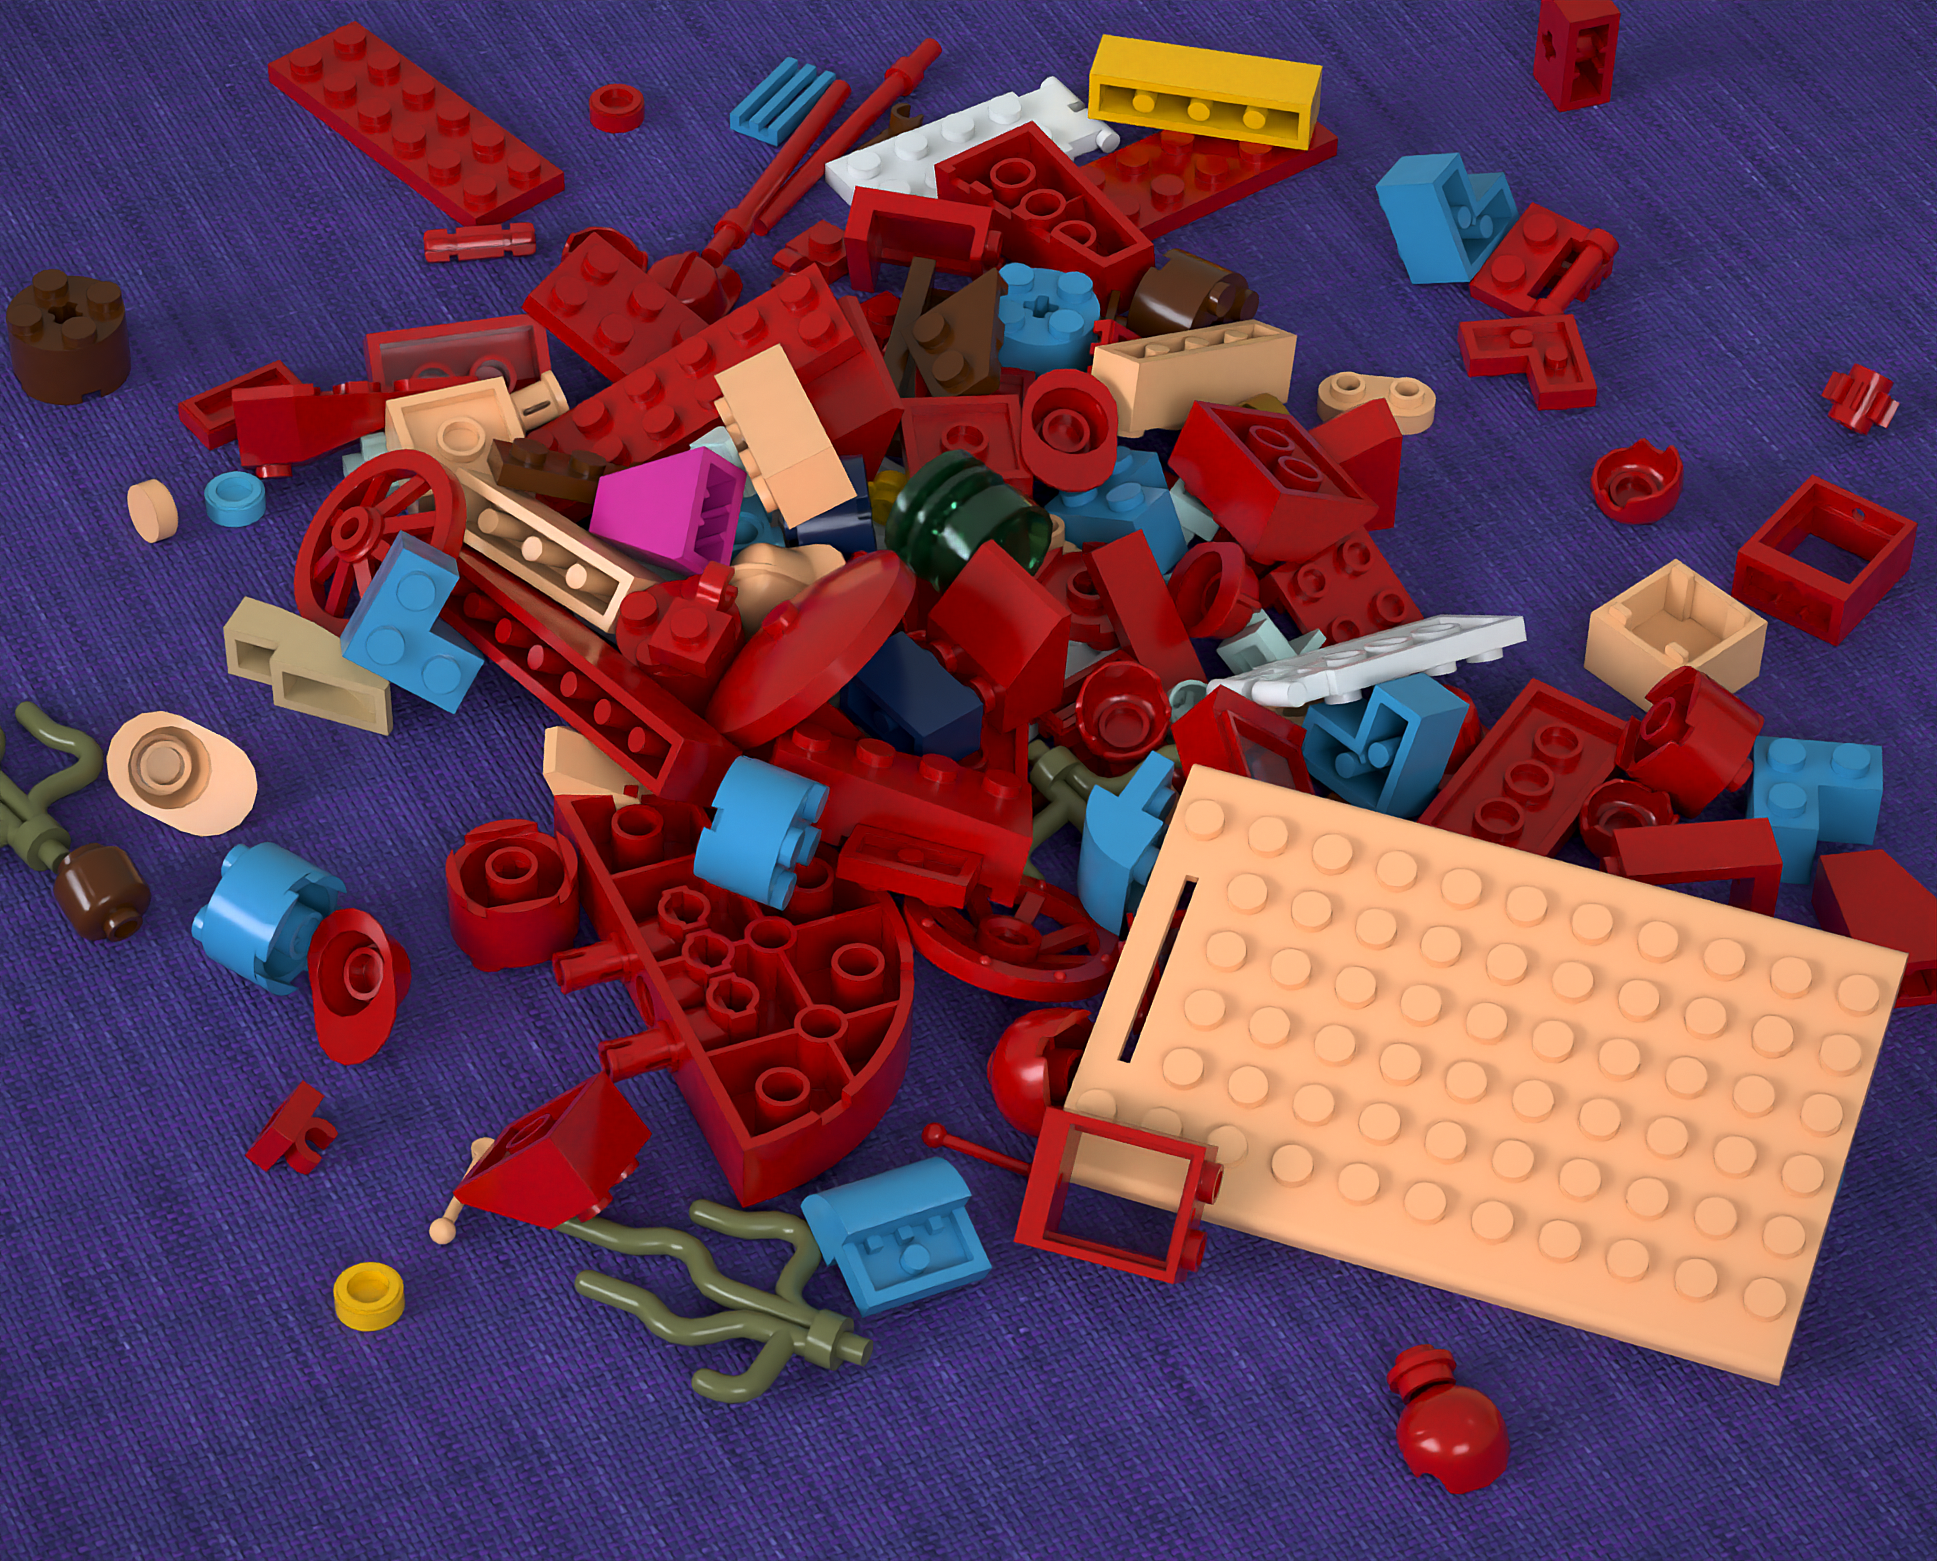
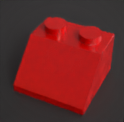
M991 539L980 546L929 612L924 649L929 650L936 657L939 664L957 681L975 691L980 701L984 704L983 717L1003 735L1062 704L1072 613L1002 547Z
M602 1070L508 1124L452 1193L461 1204L550 1230L574 1216L583 1223L599 1214L611 1203L614 1197L609 1192L610 1188L622 1182L637 1169L640 1162L635 1156L652 1133L608 1075Z

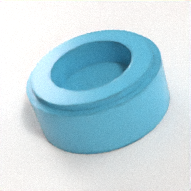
M240 471L223 473L213 478L205 487L206 513L213 522L221 526H247L259 520L266 511L264 484L258 477Z

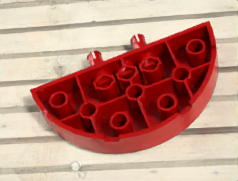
M624 785L623 794L638 798V785ZM655 794L641 795V804L628 805L616 812L613 795L554 796V838H556V831L571 842L575 849L578 860L579 899L601 940L588 946L554 952L552 954V966L558 986H561V992L565 995L589 986L619 979L621 984L625 985L648 1029L630 1036L599 1042L598 1054L602 1070H604L613 1083H618L637 1075L667 1069L676 1081L742 1208L775 1198L807 1183L833 1167L853 1151L878 1125L893 1103L903 1082L910 1057L915 985L913 948L906 924L887 890H867L860 887L856 882L835 877L839 852L820 840L809 866L796 863L793 873L797 874L796 885L787 907L781 911L708 883L706 880L694 875V860L703 827L711 829L716 809L659 798Z

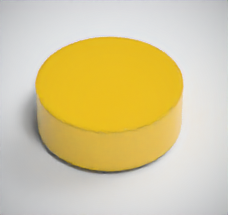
M378 1262L359 1263L344 1270L335 1281L333 1294L336 1314L343 1324L352 1329L367 1332L384 1329L396 1322L404 1311L403 1280L399 1273L388 1265Z

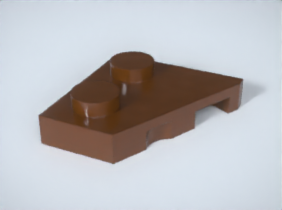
M995 267L899 330L932 397L990 395L999 389L1001 363L999 362L998 354L1003 346L1005 324L998 317L1001 296L1008 295L1009 286Z

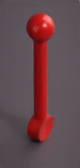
M938 1122L929 1123L923 1128L921 1133L922 1140L929 1148L948 1147L1025 1176L1028 1183L1032 1163H1026L949 1134L945 1126Z

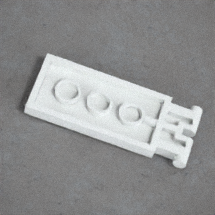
M1052 76L1042 82L1040 89L1018 97L1012 91L1002 96H997L989 101L955 114H950L937 121L825 163V182L850 206L855 186L938 199L934 164L1032 120L1073 162L1074 158L1099 148L1105 153L1114 151L1120 143V136L1104 121L1089 119L1088 108L1085 109V104L1062 82Z
M1440 614L1254 667L1253 671L1225 679H1213L1207 686L1206 694L1208 695L1221 684L1261 706L1301 707L1305 702L1324 697L1325 704L1349 703L1362 699L1361 689L1372 686L1374 690L1375 684L1407 677L1417 672H1424L1428 676L1449 674L1457 670L1456 661L1465 658L1467 663H1480L1502 658L1503 647L1527 641L1523 616Z

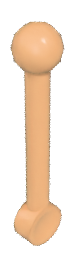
M483 1137L472 1143L471 1154L473 1161L465 1176L495 1141L494 1139ZM453 1196L443 1217L434 1220L430 1225V1237L440 1245L450 1243L456 1235L457 1230L454 1224L465 1204H461L455 1196Z

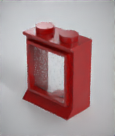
M1221 684L1170 726L1186 781L1191 767L1195 763L1316 796L1301 751L1307 729Z

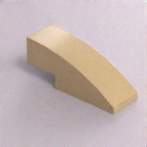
M246 596L243 598L223 627L228 674L272 685L273 700L276 706L389 736L393 730L390 682L342 657L340 638L314 622L283 608Z

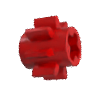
M1854 363L1848 375L1833 371L1821 395L1833 404L1827 417L1864 436L1868 435L1873 424L1888 428L1900 405L1899 402L1891 399V396L1888 395L1894 382Z

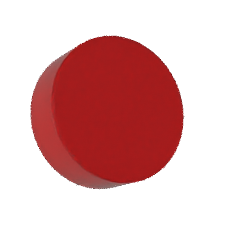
M608 84L598 88L589 98L590 122L597 129L608 133H625L638 128L645 118L644 97L642 93L626 84Z

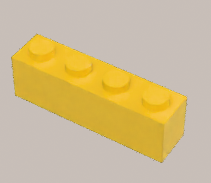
M1103 34L1089 73L1088 118L1308 151L1319 114L1323 66Z

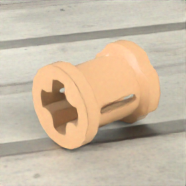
M551 370L541 374V381L509 394L524 437H526V432L544 425L570 410L564 393Z

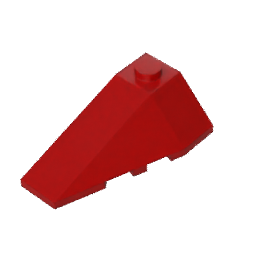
M478 376L402 379L394 381L393 386L381 387L380 382L351 381L332 386L333 391L321 392L320 387H313V383L231 389L241 466L245 470H256V477L260 480L293 477L292 467L306 466L360 443L361 437L385 432L387 400L479 381Z

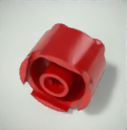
M702 574L692 575L685 580L663 582L644 591L628 594L620 604L621 614L616 625L615 634L619 653L704 720L707 705L716 687L736 656L746 645L741 615L737 604L734 602L726 612L733 616L736 631L706 679L650 659L647 645L676 596L694 601Z
M1682 666L1675 669L1661 679L1645 696V699L1651 702L1653 706L1642 721L1633 715L1630 717L1620 736L1615 760L1618 767L1624 770L1634 781L1644 784L1652 791L1668 792L1672 808L1687 819H1693L1724 789L1730 793L1735 792L1747 781L1753 770V761L1747 757L1753 747L1756 736L1763 727L1764 717L1707 674L1699 670L1697 671L1692 666Z
M504 819L489 822L474 828L464 835L465 844L455 854L451 850L448 855L445 872L450 931L459 948L470 956L472 965L480 971L497 972L504 967L519 968L536 965L547 960L552 961V954L554 952L573 949V940L580 927L578 860L571 842L557 831L556 838L538 831L537 822L525 819Z

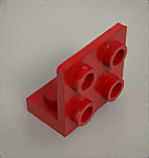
M1364 526L1359 527L1304 563L1286 562L1269 572L1259 581L1260 593L1258 600L1263 605L1262 609L1266 612L1274 607L1279 615L1288 611L1303 635L1319 628L1326 637L1325 642L1319 649L1424 619L1420 610Z

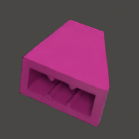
M702 446L599 478L589 532L633 559L688 577L702 574L711 560L730 566L747 473L706 446Z

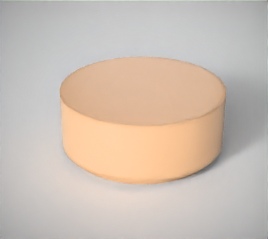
M150 479L131 486L127 495L128 509L132 522L142 538L148 543H155L174 536L178 527V513L173 497L166 486L156 479Z

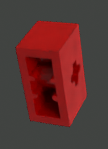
M1541 0L1533 76L1559 113L1610 102L1621 12L1612 0Z

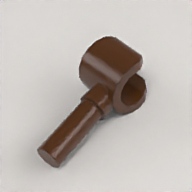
M908 103L894 105L890 113L889 127L881 131L876 137L854 149L853 152L921 127L924 115L919 114L916 117L909 118L911 106Z

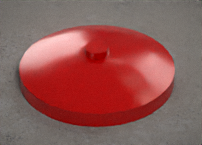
M877 550L838 567L807 586L791 600L783 601L764 618L761 628L742 648L722 677L707 705L704 721L742 751L760 746L801 722L846 685L888 639L902 619L913 598L916 588L914 572L894 551Z

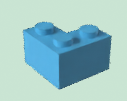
M1460 153L1402 156L1375 186L1380 206L1386 214L1396 240L1398 254L1405 264L1412 284L1470 282L1520 218L1504 172L1467 174Z
M1117 446V459L1113 473L1102 486L1087 492H1065L1059 490V494L1039 511L1040 515L1048 513L1060 517L1065 524V540L1077 545V548L1081 550L1083 542L1097 541L1110 543L1131 532L1142 529L1162 576L1189 551L1157 452L1130 450L1125 446Z
M400 530L340 636L342 657L452 714H455L485 661L481 650L452 626L437 619L460 578L456 559Z
M1424 672L1375 684L1369 701L1362 698L1343 704L1330 705L1322 702L1310 705L1302 727L1307 729L1301 747L1308 773L1353 806L1402 819L1423 814L1434 799L1470 705Z
M1756 736L1750 754V760L1753 761V770L1746 781L1744 790L1745 819L1768 817L1783 862L1781 883L1810 884L1817 841L1873 845L1883 794L1882 746Z

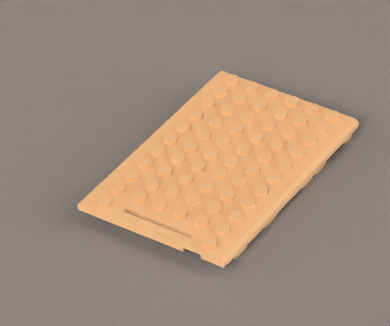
M1194 763L1064 1107L1218 1146L1215 1162L1224 1165L1223 1180L1214 1205L1205 1203L1201 1217L1202 1221L1779 1386L1858 1122L1861 1118L1902 983L1909 953ZM1187 881L1197 883L1130 1063L1120 1061ZM1082 1132L1070 1183L1178 1213L1190 1160Z

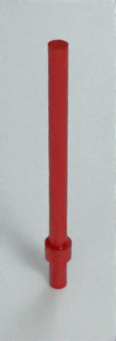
M926 38L908 57L902 56L895 61L885 72V81L779 188L754 221V234L765 236L824 176L825 163L841 158L900 96H908L923 81L924 71L942 53V48L935 39Z
M843 80L832 82L738 206L727 210L714 227V237L701 253V257L714 268L720 267L731 251L740 249L752 235L754 221L850 97L851 88L847 82Z

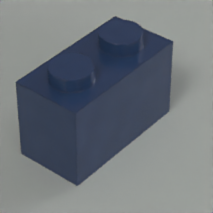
M903 631L889 637L863 668L840 689L839 708L870 737L887 742L896 751L919 757L925 754H939L957 762L980 749L984 704L973 689L957 681L939 664L936 657L929 650L922 649Z

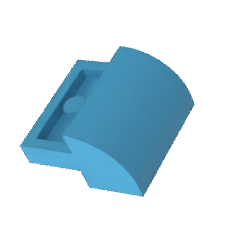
M1153 750L1119 797L1095 785L1087 802L1077 870V891L1080 901L1090 917L1101 927L1120 937L1128 925L1126 914L1133 913V917L1136 916L1169 825L1165 824V819L1170 813L1177 797V792L1171 790L1175 762Z
M938 1156L809 1195L800 1206L827 1267L838 1264L862 1318L984 1279L992 1269L964 1207L972 1194L954 1166Z

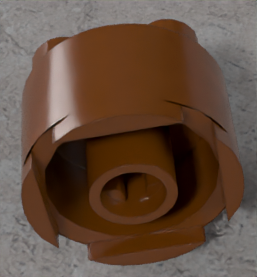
M1171 249L1162 255L1171 260L1161 270L1151 266L1142 278L1131 302L1127 317V329L1135 332L1142 338L1251 320L1258 309L1259 295L1257 292L1249 289L1243 275L1182 249Z
M47 269L34 275L32 284L20 291L8 305L6 324L12 366L15 377L17 376L21 381L22 389L28 396L54 405L83 403L82 395L100 390L102 398L116 391L128 378L131 371V357L125 305L121 289L116 283L84 276H67L61 270Z

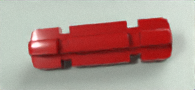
M530 222L510 223V229H502L501 224L455 227L456 233L447 234V228L429 229L424 232L423 236L425 258L431 264L450 262L451 256H458V262L504 258V252H512V257L532 256L536 252V234L534 226Z

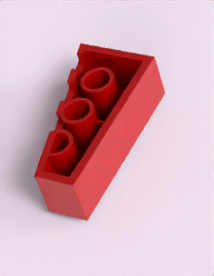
M1033 120L934 164L938 199L993 208L995 230L1003 231L1001 255L1014 263H1022L1030 268L1052 269L1064 273L1080 272L1090 277L1093 282V292L1100 304V315L1102 317H1106L1112 290L1121 291L1118 315L1129 311L1142 278L1151 266L1155 268L1154 244Z
M798 723L783 734L775 737L769 764L830 787L828 799L819 820L811 824V826L822 830L821 841L841 846L846 843L856 824L983 855L980 879L977 883L993 889L990 901L1010 908L1013 907L1033 841L1032 784L1022 782L1018 776L1005 770L990 769L984 773L960 767L953 759L939 754H925L919 757L899 752L887 742L874 738H863L859 741L833 736L828 729L813 723Z

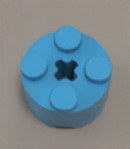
M1011 263L1002 267L999 273L1006 280L1009 287L1008 295L1001 296L998 317L1005 324L1004 342L998 354L1001 367L1035 371V380L1040 375L1055 369H1077L1087 373V367L1093 365L1094 358L1089 355L1091 343H1097L1098 337L1093 332L1094 321L1099 320L1100 304L1093 292V282L1090 277L1080 272L1064 273L1052 269L1030 268L1022 263Z
M747 756L737 757L727 771L711 805L718 809L711 829L703 827L694 860V875L718 887L781 911L785 910L797 881V874L793 873L796 863L809 866L817 850L822 830L811 826V824L819 820L826 805L830 787L756 758L752 759Z
M264 842L252 848L239 844L225 857L221 868L222 879L216 887L210 902L202 907L194 918L191 930L192 937L202 942L206 955L213 961L275 995L284 996L291 994L299 988L289 982L302 970L308 971L307 955L312 935L323 919L336 910L344 909L337 905L338 891L347 894L346 886L340 878L276 843Z

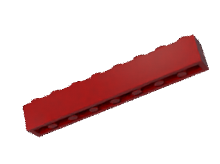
M433 533L417 535L416 538L430 545ZM463 542L456 561L460 578L438 616L657 797L717 810L718 808L711 806L716 793L730 766L737 757L742 756L743 751L547 594Z

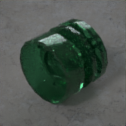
M959 449L947 451L927 462L909 479L893 503L885 525L884 543L887 550L894 551L917 577L931 582L934 590L943 596L980 546L991 539L1034 577L1041 567L1051 544L1053 523L1048 511L1020 489L1010 484H1005L1003 477L998 472L986 467V464L977 456Z

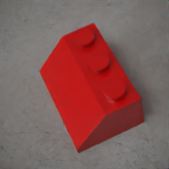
M845 295L837 301L864 350L803 386V389L837 455L863 454L867 481L873 482L905 408L857 296Z
M529 314L369 333L365 335L362 341L368 382H380L381 387L393 386V382L397 380L477 375L478 380L482 381L503 376L507 390L511 394L541 381V374L551 370L546 328ZM541 425V426H539V427H537V428H534V429H532V430L526 432V434H530L531 432H533V431H535V430H538L539 428L543 427L544 425Z
M1195 400L1167 462L1185 482V490L1200 499L1213 513V521L1220 527L1228 530L1241 544L1244 555L1253 561L1265 565H1272L1275 560L1302 564L1374 519L1379 510V506L1292 415Z

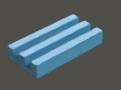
M788 56L730 113V129L778 147L802 123L832 82L835 81V73L826 70L823 74L817 76V67L808 63L800 70L798 69V60ZM803 88H807V89L790 105V101H791ZM775 116L778 117L768 128H765Z

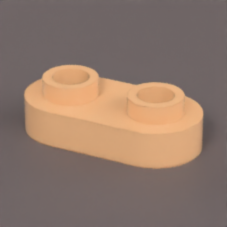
M1340 372L1327 377L1319 385L1317 413L1323 421H1326L1351 407L1373 399L1385 398L1401 434L1412 435L1421 433L1432 425L1436 396L1429 386L1414 378H1394L1363 375L1354 372Z

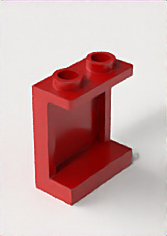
M855 186L843 237L852 290L874 293L881 263L910 267L913 256L936 260L935 272L972 277V282L995 267L1000 271L1006 265V258L1001 257L1003 231L995 230L993 208Z

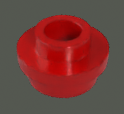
M1431 1344L1417 1345L1403 1351L1396 1357L1395 1366L1388 1372L1386 1380L1390 1390L1393 1393L1400 1394L1403 1403L1407 1405L1425 1389L1434 1385H1456L1453 1375L1456 1369V1362L1449 1350L1435 1349Z

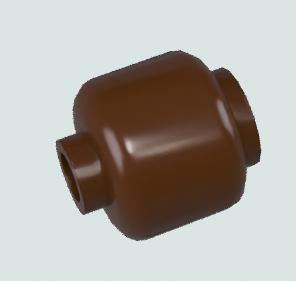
M89 843L72 851L62 860L57 870L59 875L56 877L53 893L56 902L78 935L91 941L108 938L111 942H118L132 936L139 930L143 924L142 916L148 910L152 895L147 882L126 851L117 846Z

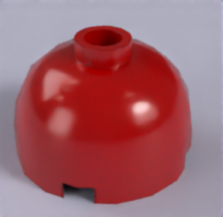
M1068 1007L1044 1008L1031 1011L1017 1018L1005 1030L995 1050L989 1057L987 1078L991 1085L995 1103L1005 1121L1029 1137L1039 1139L1046 1106L1064 1107L1095 1025L1087 1017L1092 1014L1090 1011Z

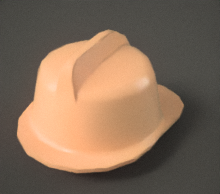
M753 543L742 549L730 564V567L735 568V574L729 585L738 587L739 592L734 602L740 611L745 640L748 642L761 628L764 618L783 601L791 600L819 578L846 564L843 554L831 545L824 544L784 548L769 543Z
M164 711L141 713L125 722L111 739L106 757L108 779L120 798L147 815L180 831L203 837L224 834L240 825L253 808L258 788L255 769L246 753L227 738L182 716Z

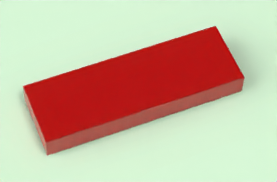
M1142 529L1131 532L1081 555L1122 649L1141 665L1154 670L1161 677L1166 693L1178 683L1186 680H1198L1208 685L1209 682Z

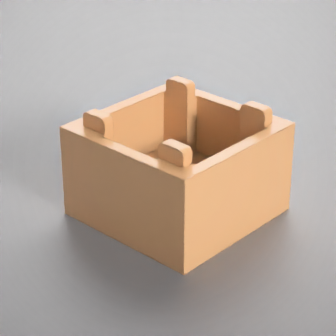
M503 376L386 401L385 436L387 452L401 449L425 452L447 466L454 474L458 467L492 475L487 458L493 439L513 443L515 438H525ZM411 478L398 480L399 486L401 487ZM432 489L407 507L409 514L436 510ZM524 491L525 493L535 498L536 493Z
M1674 559L1591 612L1584 668L1645 712H1648L1653 706L1651 702L1645 699V696L1661 679L1682 666H1692L1697 671L1699 670L1710 676L1731 693H1735L1759 677L1768 622L1681 561Z

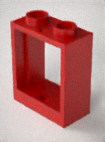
M1812 474L1738 550L1731 597L1837 647L1910 569L1918 523ZM1857 509L1862 510L1865 516L1860 515ZM1809 534H1812L1866 559L1870 563L1850 584H1847L1789 555Z
M1765 817L1613 829L1609 857H1601L1599 871L1650 885L1732 879L1729 906L1774 917L1783 862L1769 819Z
M1046 1106L1013 1242L1171 1284L1186 1282L1188 1271L1198 1272L1206 1249L1207 1232L1199 1230L1205 1203L1214 1205L1223 1180L1224 1165L1215 1162L1219 1147L1063 1106ZM1082 1132L1190 1160L1166 1258L1058 1230Z

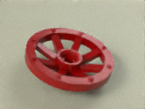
M401 449L376 456L346 476L318 509L300 546L295 566L294 594L301 617L314 622L340 638L350 620L343 619L355 577L361 600L400 530L412 536L433 533L430 545L454 557L457 561L466 529L467 507L463 488L456 475L447 466L425 452ZM411 478L385 499L393 482ZM432 489L436 506L435 511L397 516ZM335 572L326 601L324 582Z
M1022 874L1014 903L1020 906L1014 917L994 914L988 898H991L993 889L977 883L966 903L973 925L951 906L934 907L922 902L920 898L904 896L900 914L906 924L912 946L927 960L945 972L969 984L997 994L1029 1001L1054 1003L1073 1002L1091 998L1109 987L1120 958L1118 948L1119 937L1095 922L1084 909L1079 898L1047 883L1043 879L1039 880ZM1042 913L1059 922L1065 928L1041 936L1040 932L1033 925L1039 914ZM935 920H937L943 927H940L935 922ZM1085 944L1091 956L1056 955Z

